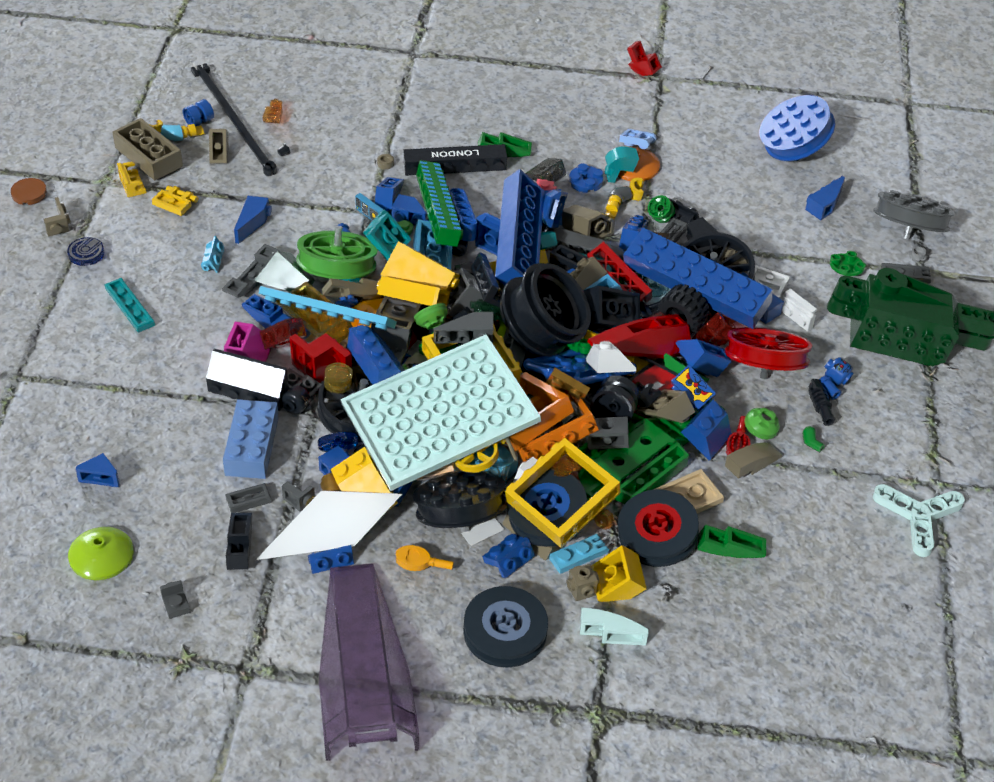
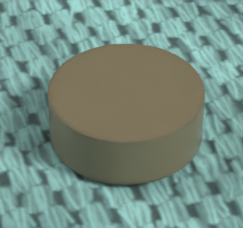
M389 154L378 156V167L381 169L392 168L394 166V157Z

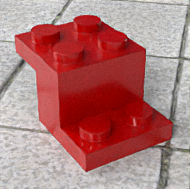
M327 333L309 344L297 334L289 337L292 365L302 374L309 375L319 383L337 370L352 367L351 352L341 346L335 338H332Z

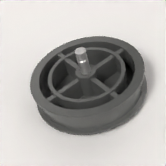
M894 190L878 193V205L873 209V212L890 221L906 225L903 239L909 240L912 228L934 232L950 231L948 225L950 218L955 215V212L949 207L940 205L939 201L922 199V196L912 194V196L904 195Z

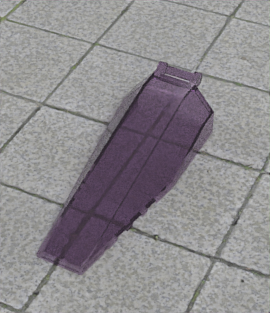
M374 564L330 568L319 670V690L326 761H330L332 745L347 733L349 747H356V744L388 740H390V743L397 742V728L412 736L415 751L419 750V729L410 672ZM382 729H388V730H389V731H381V732L355 734L356 732H364V731H373V730H382Z

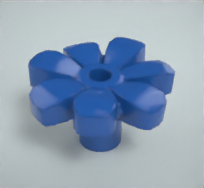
M348 295L347 298L346 296L340 297V301L335 302V304L352 308L358 304V300L354 298V295Z

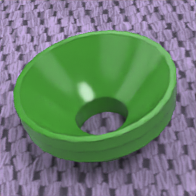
M438 303L426 307L414 315V321L417 325L427 328V330L434 329L445 322L444 320L448 313L445 303Z
M753 408L745 417L744 422L748 431L760 439H772L779 432L780 423L773 411L766 408ZM762 414L768 416L771 420H766Z

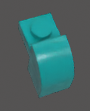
M621 146L610 150L606 154L607 165L605 167V175L608 182L615 183L620 170L634 171L639 161L636 148Z

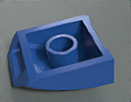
M553 189L545 194L542 214L544 225L551 228L559 227L568 193Z
M484 213L476 218L475 246L497 256L500 219Z

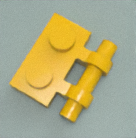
M168 185L166 191L161 190L152 198V205L182 216L192 206L191 202L197 203L199 198L190 191L185 192L177 186L172 187Z

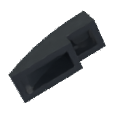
M231 513L227 533V570L249 568L252 513Z

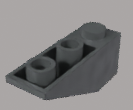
M472 312L435 327L434 343H468L485 334L493 343V312Z

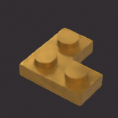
M554 368L546 382L563 393L566 389L569 390V394L578 399L580 397L584 399L590 389L557 368Z

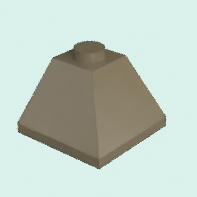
M668 389L662 390V394L649 407L639 406L635 410L638 414L679 423L687 421L690 418L689 416L695 413L685 391Z

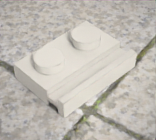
M792 289L785 291L786 297L783 299L782 312L807 332L813 329L817 309Z

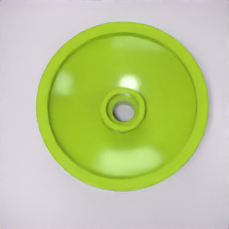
M114 527L92 528L80 534L70 545L68 551L70 567L77 575L88 580H105L115 577L123 572L131 563L134 555L133 543L130 537L120 529Z

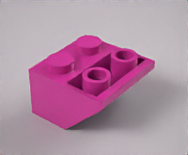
M235 321L225 343L224 351L266 362L273 346V340L254 324Z

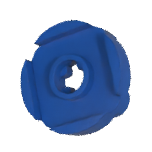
M581 163L569 174L571 187L582 193H588V190L593 189L595 192L603 185V171Z

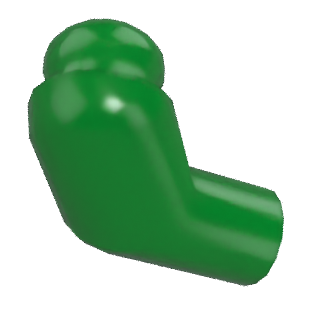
M805 427L802 433L804 444L820 453L825 444L816 440V430L814 427Z

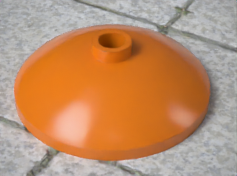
M629 146L636 148L639 161L633 172L620 170L618 177L627 181H631L634 178H642L646 181L655 177L660 169L658 157L648 149Z

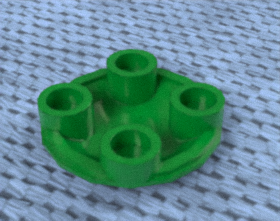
M854 251L832 254L830 258L831 268L841 275L857 276L865 271L866 264L857 257V253Z

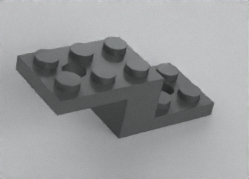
M384 296L376 314L397 321L395 329L387 327L386 330L376 328V324L371 323V329L385 341L402 365L410 347L412 328L415 323L414 315L421 310V304Z

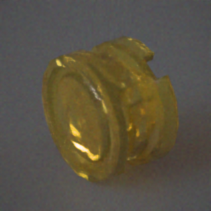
M332 363L326 367L324 386L327 390L333 393H344L351 388L353 373L348 365Z

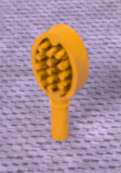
M406 545L396 551V563L403 569L422 571L432 566L453 570V561L430 557L429 552L422 547Z

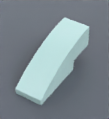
M581 607L580 635L602 636V643L646 645L648 629L639 623L612 612Z

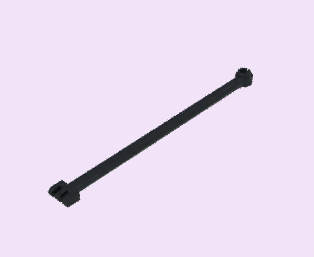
M207 63L203 64V68L201 65H197V70L195 67H191L192 74L195 77L200 76L257 157L263 166V173L266 176H271L272 169L273 175L277 173L276 164L268 160L209 76L210 68Z

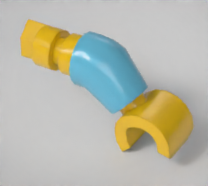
M157 120L156 125H150L171 141H182L188 135L193 137L204 134L201 125L189 124L187 127L185 125H163L161 120Z

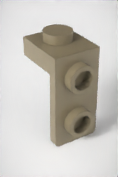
M55 197V203L59 215L43 219L48 237L69 232L68 224H71L68 213H66L64 202L60 203L58 197Z

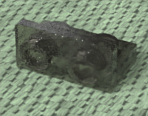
M547 158L525 174L535 181L542 179L554 181L555 183L566 175V170L562 159Z

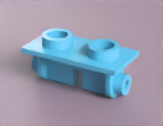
M216 235L213 241L206 244L205 257H203L201 267L204 271L214 269L218 273L224 245L218 240Z

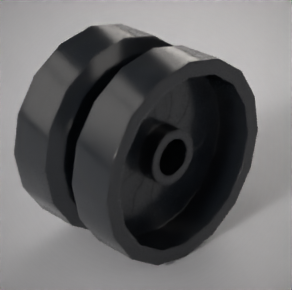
M609 376L599 384L591 400L592 414L595 418L628 417L629 423L639 405L640 392L637 386L628 378Z

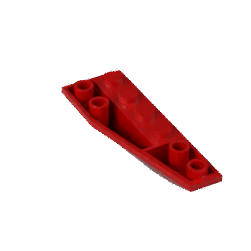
M677 314L628 322L589 338L587 342L591 346L593 344H600L602 341L611 342L626 356L664 358L666 353L675 357L682 356L676 342L678 340H691L689 325Z

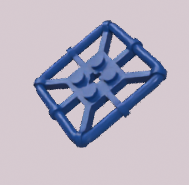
M571 349L553 357L527 358L523 364L526 370L544 375L546 379H549L554 368H557L584 385L601 382L609 376L633 375L636 372L597 373L586 362L588 354L577 353Z

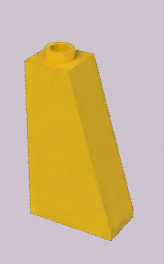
M399 241L381 272L382 276L438 287L450 292L458 286V278L460 277L459 274Z
M381 276V280L377 283V294L426 306L438 303H445L447 306L450 291L438 287Z

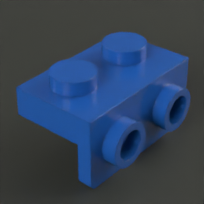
M510 534L501 543L491 547L482 557L486 564L498 567L501 577L507 578L532 559L535 554L529 538Z

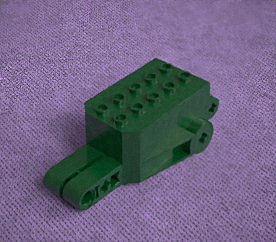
M882 268L878 271L877 275L869 274L867 280L845 275L841 276L827 304V309L830 313L851 319L850 347L933 367L945 363L955 344L984 351L990 347L994 340V311L958 303L952 293L901 274L892 268Z

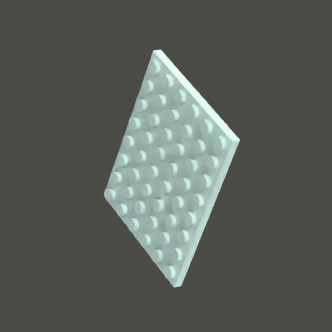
M486 334L340 399L390 491L541 422V416Z

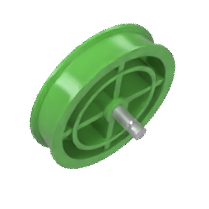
M335 226V231L312 232L300 237L297 241L299 254L296 257V263L302 270L324 278H361L375 271L377 263L374 257L377 255L378 249L368 238L350 232H343L342 226Z

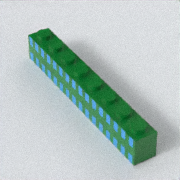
M420 160L416 177L436 244L457 247L459 240H462L463 229L460 227V220L457 218V212L454 209L455 205L452 203V195L449 193V186L446 184L444 171L441 169L440 163Z

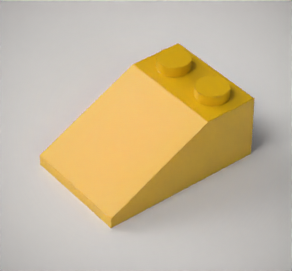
M363 447L331 469L342 492L393 494L366 447ZM396 501L390 508L398 504V502Z

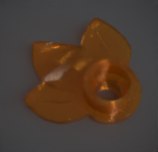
M565 454L549 469L554 470V476L565 477L573 471H579L582 469V466Z

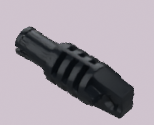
M812 379L808 386L811 401L815 411L821 415L823 424L830 426L835 421L831 411L832 403L820 380Z

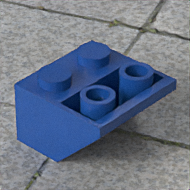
M698 339L678 340L676 342L680 354L687 362V366L690 365L694 371L702 372L707 376L719 377L731 363V359L725 354L724 348Z

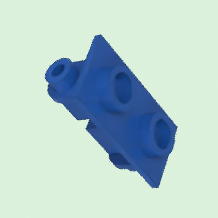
M351 545L309 554L308 561L311 564L312 574L354 564Z

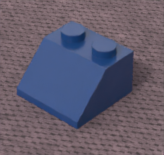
M713 399L696 414L681 433L708 460H711L732 434L728 413Z

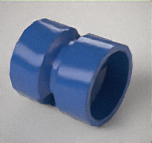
M202 99L194 105L191 104L183 108L182 111L188 125L194 124L199 126L202 122H207L214 118L213 108L206 99Z

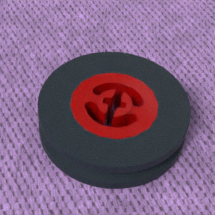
M661 489L644 491L628 500L621 509L618 518L619 540L621 545L639 555L641 564L652 567L674 565L688 557L697 544L699 535L697 512L693 505L678 493ZM668 523H670V525L673 527L669 532ZM647 524H649V533L644 529Z

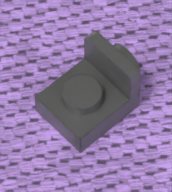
M288 481L282 485L283 499L300 512L315 498L314 487L311 485L303 492L298 486H294Z
M181 580L160 586L162 600L169 619L191 613Z

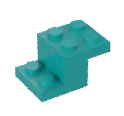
M385 209L363 231V234L387 261L398 241L406 245L411 241L409 235Z

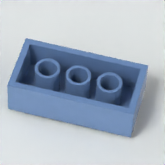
M237 399L223 457L225 476L266 479L279 419L277 402Z

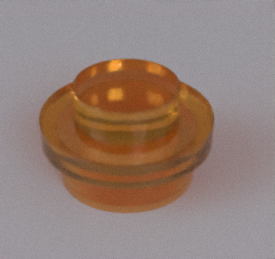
M603 509L594 517V521L598 527L607 530L612 527L614 516L611 511Z

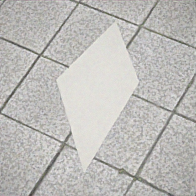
M320 491L256 560L324 551L347 545L353 547L402 494Z

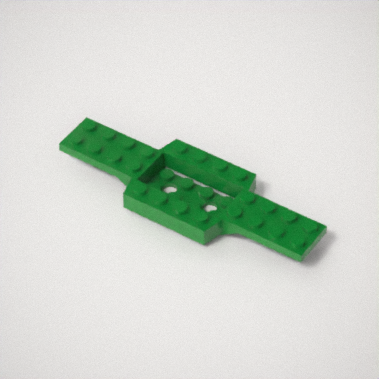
M694 409L695 413L690 415V418L683 423L655 417L644 418L634 413L628 423L629 448L588 450V444L585 443L579 450L621 484L624 478L636 471L645 462L651 460L658 452L666 449V451L620 485V494L613 500L626 504L635 495L662 486L688 465L689 454L683 449V446L689 440L681 431L696 416L698 411ZM649 439L651 441V444L644 445L640 442V440ZM613 460H622L624 464L616 466L613 464ZM576 462L575 465L580 470L578 476L585 489L588 501L605 485Z

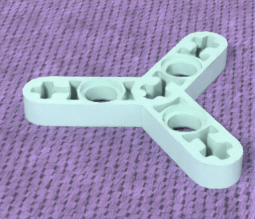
M885 484L877 485L873 493V499L876 503L910 520L913 551L921 557L929 556L934 547L932 521L961 510L964 503V496L957 491H950L923 502H919ZM896 502H904L907 506L901 507ZM932 505H938L942 510H935ZM922 527L926 529L927 532L921 533L916 528ZM922 540H924V548L921 545Z

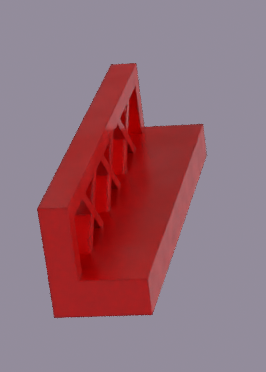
M602 242L587 254V257L590 258L598 253L603 260L597 261L607 271V274L620 285L622 290L627 291L626 289H629L631 292V289H633L636 293H640V302L644 300L647 303L652 299V290L605 242ZM607 265H609L615 272H609L607 270ZM619 277H622L628 285L621 284Z

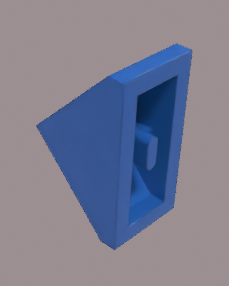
M104 453L76 466L78 482L119 487L120 485L117 470Z

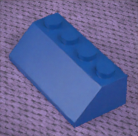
M368 325L349 328L347 348L372 385L405 371L385 341Z

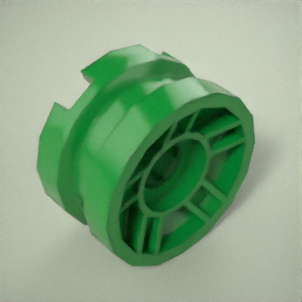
M659 195L652 198L649 202L648 212L656 222L666 223L674 216L675 207L669 198Z

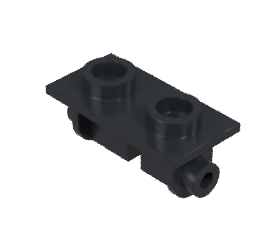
M669 198L675 207V214L671 218L677 219L680 215L679 220L687 224L699 218V213L696 209L688 208L680 201H674Z

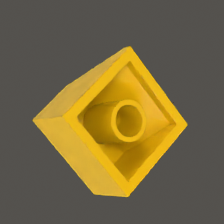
M623 545L591 565L592 570L596 571L599 577L596 591L599 602L629 600L647 589L639 555Z

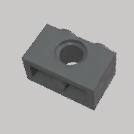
M628 417L594 418L599 430L587 436L588 450L629 448Z

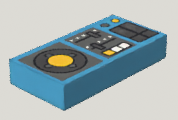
M363 194L355 195L356 209L373 221L383 210Z

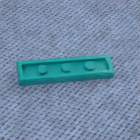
M122 278L104 284L106 291L138 333L155 326L152 317Z

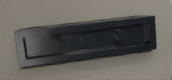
M479 252L471 269L483 301L500 307L502 292L486 254Z

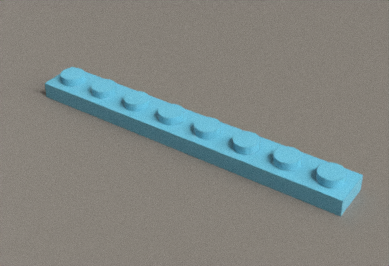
M262 286L259 289V294L264 295L265 300L275 303L276 300H280V304L291 307V304H296V308L307 310V307L312 308L311 311L322 314L324 311L327 312L328 316L338 318L340 315L343 316L344 320L354 322L357 319L360 324L370 326L373 323L376 324V328L386 330L387 327L395 329L397 321L385 316Z

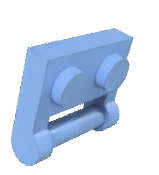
M627 129L620 135L619 142H623L626 146L639 145L641 149H647L650 144L656 141L657 137L654 133Z

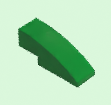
M482 132L478 140V145L505 144L507 157L530 156L532 142L500 132L498 137Z
M705 524L698 535V550L725 557L764 558L766 556V538L730 526L724 531Z

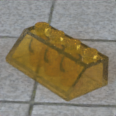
M307 282L289 292L332 303ZM276 300L280 307L317 338L327 333L340 343L349 336V328L352 327V323L344 320L343 316L339 315L338 318L328 316L327 312L324 311L322 314L312 312V308L307 307V310L296 308V304H291L290 307L280 304V300Z

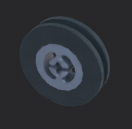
M511 586L489 588L476 595L466 608L463 628L466 645L478 659L489 665L505 668L524 665L536 658L546 643L548 631L547 612L534 595L523 589ZM493 622H496L495 630L491 626ZM516 622L520 626V629L517 631L515 630Z

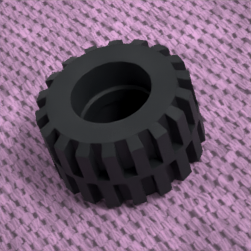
M675 285L658 303L659 316L677 314L689 325L690 335L709 317V306L706 303V299L701 296L699 291H695L693 287L689 288L688 285Z

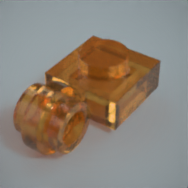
M274 98L270 102V107H265L262 117L263 122L280 124L283 113L281 100Z

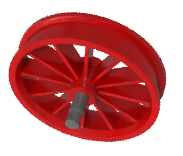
M742 327L728 331L729 345L725 348V354L739 363L761 368L760 378L762 379L768 378L769 370H801L807 368L810 364L808 352L812 350V343L801 336L780 330L754 327V329Z

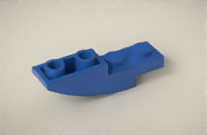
M253 294L242 303V307L260 325L286 342L294 334H297L301 339H306L312 334V327L284 314L282 307L256 294Z

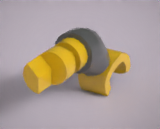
M634 178L630 181L629 187L614 188L608 195L605 215L615 219L619 206L624 201L629 199L641 201L644 193L642 190L644 180L642 178Z

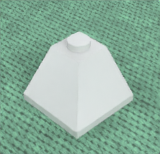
M608 341L593 344L586 357V362L597 373L636 371V367L618 348Z

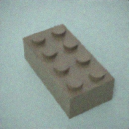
M142 118L112 131L115 148L130 161L134 162L136 166L154 181L183 167L181 150Z

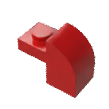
M636 41L627 48L632 60L628 65L635 73L648 76L653 75L662 68L657 54L646 55L641 41Z

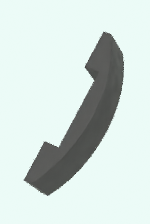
M264 244L254 254L255 260L237 279L232 277L222 288V291L237 298L248 294L259 284L255 280L274 254L277 251L280 252V250Z

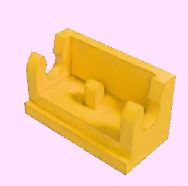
M134 162L117 163L119 177L127 197L146 194V189L138 169L127 170L129 167L135 166Z

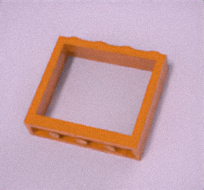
M527 372L520 375V382H518L526 395L531 394L534 397H540L549 406L538 412L541 416V422L509 436L515 451L574 412L568 395Z
M566 389L564 393L566 395L569 394V390ZM570 394L568 395L570 402L574 401L583 415L518 449L517 453L523 462H527V459L531 457L538 460L541 456H545L555 443L562 441L564 438L574 443L599 430L593 414L581 397L578 399ZM538 396L529 399L537 412L549 406Z

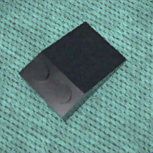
M595 286L583 290L591 312V321L588 328L609 330L641 319L640 293L604 286Z

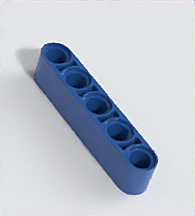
M452 188L449 193L452 195V203L455 205L454 209L457 212L458 220H460V227L463 229L462 240L474 241L476 239L477 220L466 192L460 188Z

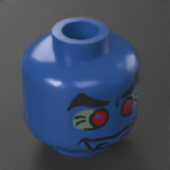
M841 357L835 360L830 359L824 366L827 369L825 376L831 377L832 382L837 386L845 385L854 374L852 372V365Z

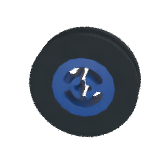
M548 469L520 495L557 528L564 524L587 502L586 492L580 481L568 472L559 469ZM507 503L509 521L518 536L529 538L530 543L533 545L544 547L557 546L555 542Z

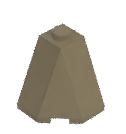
M575 204L565 208L562 213V226L566 230L602 240L614 234L615 220L602 212Z

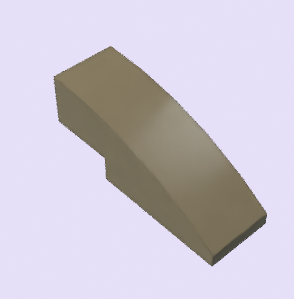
M756 443L727 455L725 467L739 479L747 473L752 475L782 458V454L770 443Z

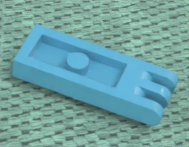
M595 534L551 553L549 559L559 574L569 571V569L607 554L609 548L604 546L603 540H600V536Z

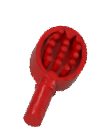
M746 416L740 417L738 429L727 440V455L750 445V438L745 434L746 426L744 421Z

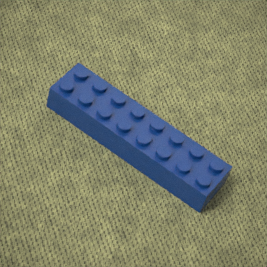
M521 169L504 179L495 278L504 285L513 278L523 277L527 268L539 263L544 189Z
M645 228L641 229L623 254L624 263L631 270L670 289L678 284L688 285L689 288L693 287L695 291H699L701 296L706 299L709 308L751 329H754L772 302L773 289Z

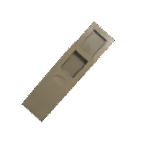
M330 278L322 288L323 295L336 298L346 296L347 298L348 295H354V298L358 300V304L365 300L384 298V296L377 294L378 281L364 278L358 283Z

